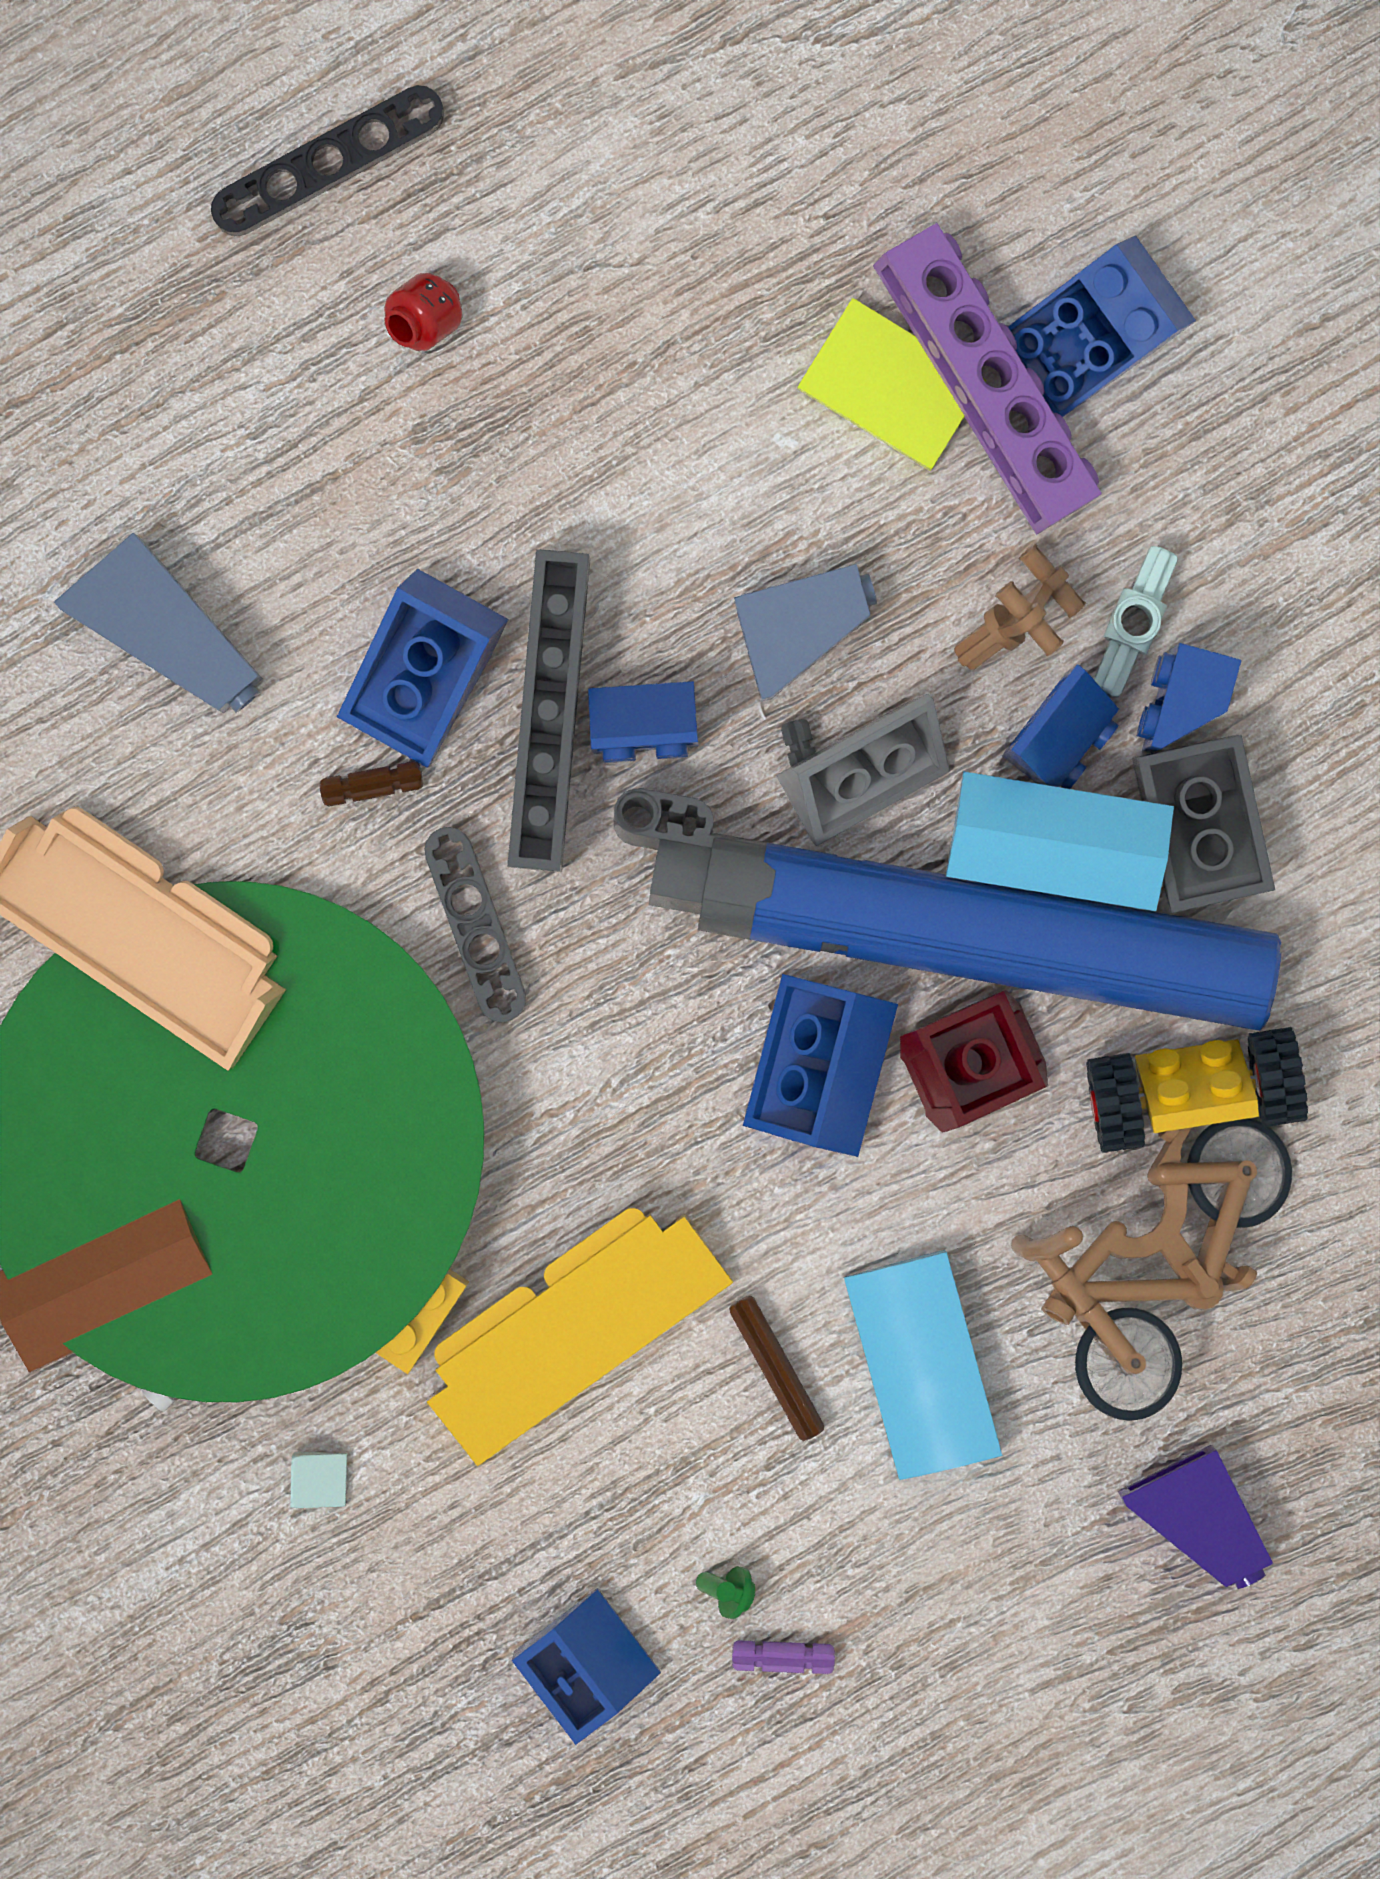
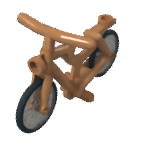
M1247 1118L1211 1124L1201 1132L1193 1143L1187 1163H1181V1149L1192 1127L1158 1133V1136L1166 1142L1149 1169L1147 1177L1151 1184L1159 1186L1164 1193V1210L1160 1222L1147 1234L1137 1238L1126 1236V1226L1120 1221H1113L1070 1268L1059 1255L1077 1247L1082 1242L1083 1234L1078 1227L1069 1226L1048 1238L1033 1240L1026 1235H1017L1012 1239L1011 1248L1013 1252L1028 1261H1037L1052 1280L1051 1285L1054 1288L1041 1310L1050 1318L1064 1325H1069L1075 1315L1085 1328L1076 1351V1376L1085 1397L1096 1409L1105 1415L1119 1420L1132 1421L1150 1417L1163 1409L1178 1389L1182 1375V1355L1173 1332L1157 1316L1137 1308H1119L1106 1312L1101 1306V1302L1184 1300L1193 1309L1205 1310L1213 1308L1219 1303L1223 1296V1289L1225 1291L1247 1289L1256 1279L1257 1271L1251 1267H1233L1226 1262L1236 1228L1253 1227L1274 1216L1285 1203L1292 1183V1165L1286 1146L1270 1127H1264L1260 1121ZM1188 1185L1197 1205L1210 1217L1198 1257H1196L1180 1233L1187 1213ZM1159 1251L1179 1278L1087 1282L1110 1255L1119 1259L1146 1258Z

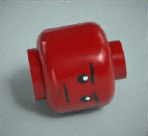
M419 273L387 297L384 306V321L388 334L399 345L416 351H427L458 329L462 320V306L456 288L440 276L431 273Z

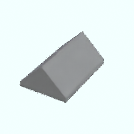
M929 694L910 700L776 775L811 841L816 846L950 772L934 699Z

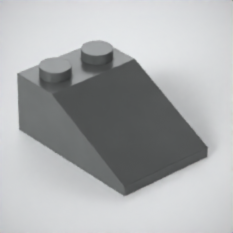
M1232 735L1132 758L1141 801L1174 806L1168 861L1163 879V886L1171 913L1275 890L1242 735Z

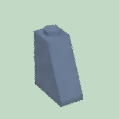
M857 564L734 597V604L761 702L773 699L869 619L870 611L868 606L877 604L869 573L860 576Z

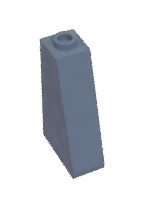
M135 533L128 536L54 601L60 610L222 713L226 712L230 707L235 713L239 712L260 693L255 685L263 678Z

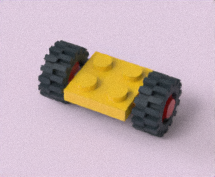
M1292 1027L1248 1034L1250 1070L1247 1068L1238 1039L1227 1041L1213 1040L1202 1045L1177 1049L1163 1048L1152 1053L1135 1055L1136 1072L1135 1068H1133L1130 1053L1087 1059L1090 1103L1101 1152L1107 1153L1144 1147L1145 1132L1142 1109L1146 1108L1153 1133L1260 1117L1264 1127L1306 1121L1308 1119V1106L1306 1103L1308 1099L1305 1090V1075H1303L1302 1059L1299 1056V1046ZM1136 1073H1137V1077H1138V1080H1139L1140 1087H1138V1083L1136 1082Z

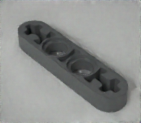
M452 827L439 828L426 840L424 848L425 858L476 999L483 1014L489 1019L497 1022L511 1021L518 1017L525 1007V989L475 851L467 835L459 829ZM448 836L453 843L461 841L463 851L456 854L460 870L471 865L474 876L456 878L447 886H444L441 875L452 874L449 864L445 859L436 860L434 856V851L441 847L440 838ZM468 884L478 889L482 902L477 912L465 916L455 911L451 898L456 888ZM480 934L491 935L499 943V955L494 962L488 965L478 964L470 956V943ZM505 963L509 968L510 975L499 976L502 986L505 990L514 989L517 993V999L510 1003L512 1011L507 1014H503L499 1007L490 1008L487 999L494 995L491 980L489 979L480 985L477 978V973L493 972Z

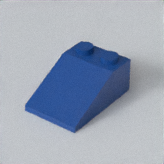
M417 568L397 587L337 718L428 768L485 669L509 619Z
M1077 664L1064 674L1003 753L1002 757L1037 784L1061 786L1062 788L1071 789L1087 768V766L1080 762L1091 745L1101 750L1119 725L1112 718L1119 708L1088 672Z

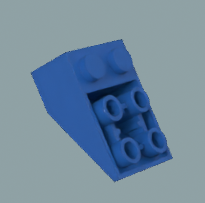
M1135 235L1114 245L1013 322L1008 328L1016 340L1017 349L1015 351L1025 368H1031L1040 378L1044 387L1043 397L1051 411L1064 417L1196 322V319Z

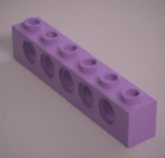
M935 223L884 253L873 267L1037 535L1102 495L1097 486L1099 478L1092 464L1087 459L1080 458L1070 442L1072 435L1066 421L1058 413H1053L1043 397L1044 387L1040 378L1031 368H1025L1015 351L1017 344L1012 332L1004 323H998L989 309L990 301L984 286L978 279L969 276L960 261L962 260V253L956 240L949 233H943L938 223ZM928 276L937 277L944 283L947 291L946 297L935 296L929 291L926 284ZM955 321L964 322L971 327L974 334V341L972 343L964 342L958 338L954 331ZM982 366L992 367L999 373L1001 378L1000 388L991 387L984 381L981 373ZM1010 411H1017L1024 415L1028 422L1027 433L1018 432L1011 426L1009 421ZM1037 456L1047 457L1053 462L1056 470L1055 478H1047L1039 472L1036 463Z

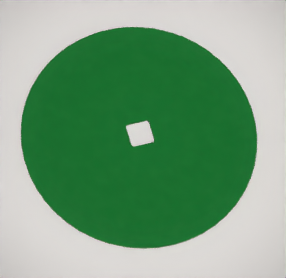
M218 881L194 885L270 936L273 942L272 952L277 955V958L265 976L286 989L243 1055L229 1071L56 953L36 971L19 993L0 1025V1266L9 1280L180 1199L212 1275L63 1343V1345L104 1373L143 1390L171 1398L199 1402L239 1403L271 1399L291 1394L335 1378L380 1350L419 1314L439 1288L455 1261L472 1220L479 1194L484 1161V1116L476 1070L460 1025L445 998L423 968L398 943L367 920L340 905L316 895L279 885L249 881ZM212 1109H218L257 1124L258 1129L244 1169L241 1172L220 1167L200 1160L195 1156L206 1120Z

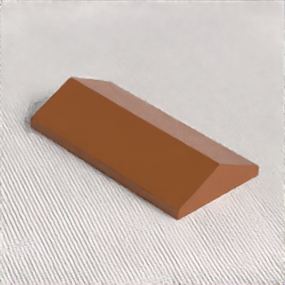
M179 1199L9 1280L4 1271L1 1270L0 1320L28 1372L32 1373L73 1354L63 1343L212 1275V1272Z

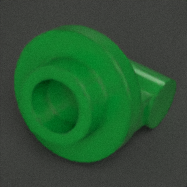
M739 1566L732 1568L725 1579L710 1572H702L696 1579L697 1589L718 1600L719 1612L725 1618L736 1619L742 1612H746L753 1603L755 1584L752 1582L751 1574L746 1568Z

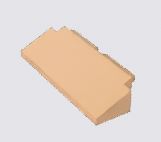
M72 807L53 817L48 827L32 816L9 827L0 841V915L227 1071L232 1069L286 991L282 986L265 976L277 958V955L272 952L273 942L270 936L191 882L180 881L173 885L162 878L164 869L160 861L80 807Z

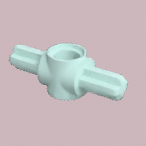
M1151 546L1148 549L1132 590L1123 588L1118 603L1111 613L1109 624L1103 636L1110 642L1094 677L1095 682L1107 695L1119 697L1122 694L1138 654L1147 655L1152 641L1160 629L1161 620L1167 608V605L1162 603L1161 600L1178 562V557L1169 550L1157 546ZM1136 607L1146 613L1149 619V627L1144 635L1133 636L1124 630L1121 617L1125 609Z

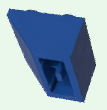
M1182 643L1171 648L1169 653L1164 652L1162 656L1159 655L1151 679V686L1159 688L1155 704L1150 703L1148 707H1144L1136 735L1145 739L1142 751L1156 752L1228 712L1242 660Z
M694 681L588 688L591 750L593 754L603 753L604 763L636 761L635 751L656 750L657 759L688 757L689 747H698Z
M598 1588L516 1649L511 1660L575 1745L618 1714L661 1673L660 1669Z

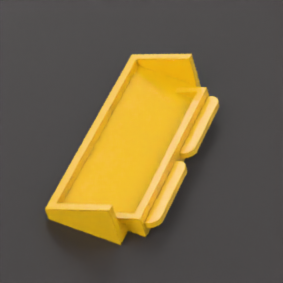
M637 1208L624 1210L546 1267L544 1279L549 1286L547 1289L536 1296L529 1287H517L437 1345L434 1356L439 1366L435 1371L446 1383L447 1387L431 1395L427 1403L477 1467L733 1283L730 1276L685 1214L676 1219L674 1224L663 1231L651 1214L645 1217L643 1212Z

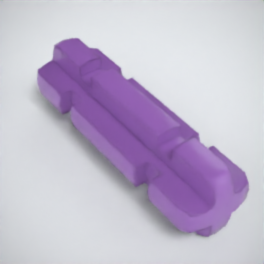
M738 1640L734 1642L732 1647V1666L737 1671H754V1667H762V1672L804 1673V1669H812V1674H830L835 1666V1650L831 1644L813 1643L812 1648L805 1647V1643L763 1641V1646L755 1645V1641Z

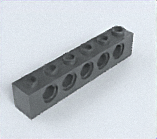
M536 549L507 867L553 872H562L590 570V556L585 553Z

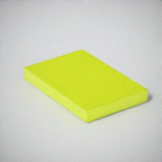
M854 298L849 302L797 387L799 391L929 471L934 467L964 418V414L916 336Z

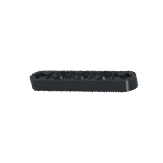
M416 85L407 88L224 187L215 195L211 204V214L214 222L222 232L230 236L249 234L428 137L440 128L444 119V108L440 97L427 86ZM419 98L423 105L432 102L435 107L428 111L430 120L427 123L421 124L418 118H412L403 123V129L408 134L398 138L395 124L386 113L396 109L397 117L400 119L412 111L410 104L412 100ZM379 122L388 129L389 139L381 149L368 150L361 145L359 133L367 123ZM333 147L342 154V166L335 174L322 175L314 169L313 158L321 148ZM287 172L296 179V191L289 199L276 200L268 194L267 183L275 173ZM257 184L262 200L270 209L261 213L256 203L243 211L246 220L242 223L237 224L232 218L223 220L222 215L228 211L226 202L229 199L235 198L239 204H243L253 199L254 197L248 188Z

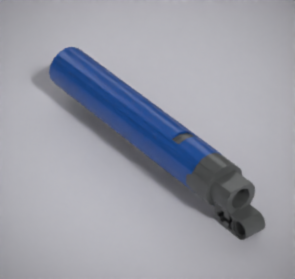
M638 788L624 792L617 799L614 807V829L617 836L623 842L632 846L658 850L649 905L700 914L698 931L816 952L823 951L841 954L849 958L1258 1031L1266 1026L1270 1017L1281 963V940L1277 933L1109 903L946 877V874L868 860H854L838 857L835 854L712 833L714 822L710 807L703 801L693 797ZM642 807L650 813L652 820L642 828H634L624 821L623 814L629 808ZM661 811L668 812L665 833L658 832L661 823ZM686 817L696 819L695 824L697 828H695L693 836L683 834L682 825Z

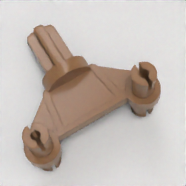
M1036 544L1022 553L1019 560L1025 564L1039 582L1026 596L1021 593L1013 581L1007 583L996 593L995 597L1003 605L996 604L985 612V623L957 643L954 648L958 661L962 666L973 670L1002 648L1014 650L1025 642L1026 632L1044 651L1046 656L1054 653L1063 644L1064 640L1043 619L1046 615V611L1043 609L1050 596H1052L1068 617L1071 618L1083 609L1086 602L1066 582L1069 574L1061 565L1054 568Z

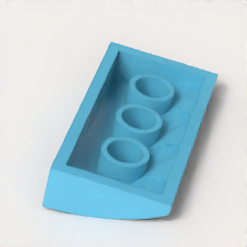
M945 1249L844 1277L899 1480L941 1472L1002 1456Z

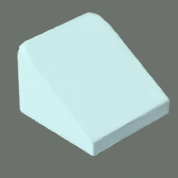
M294 1452L291 1461L290 1507L346 1506L347 1453Z

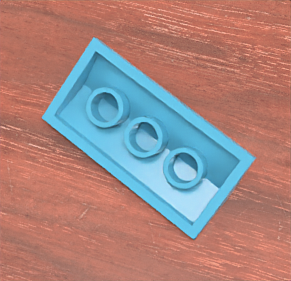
M963 771L946 877L1156 911L1168 861L1174 806Z

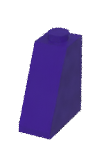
M1212 1445L1118 1491L1123 1503L1131 1511L1225 1587L1234 1583L1237 1589L1252 1585L1264 1578L1266 1574L1263 1569L1273 1564L1217 1450Z

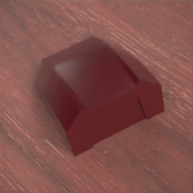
M1007 990L900 1036V1059L907 1067L924 1106L925 1116L942 1133L960 1128L1048 1086L1046 1061L1021 1005Z

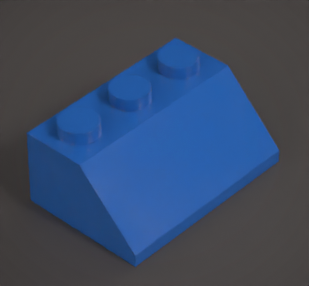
M782 974L743 1126L812 1147L858 1157L898 1004Z

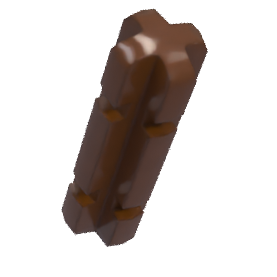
M411 761L397 764L396 769H390V766L349 773L348 778L344 779L340 775L323 778L320 781L319 787L324 805L330 807L346 804V799L351 798L356 802L392 795L398 789H401L402 792L419 790L423 787V777L419 763Z

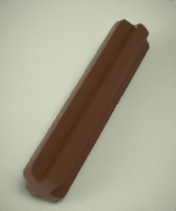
M746 1296L733 1303L729 1307L730 1314L800 1440L807 1441L819 1435L824 1430V1423L755 1298Z

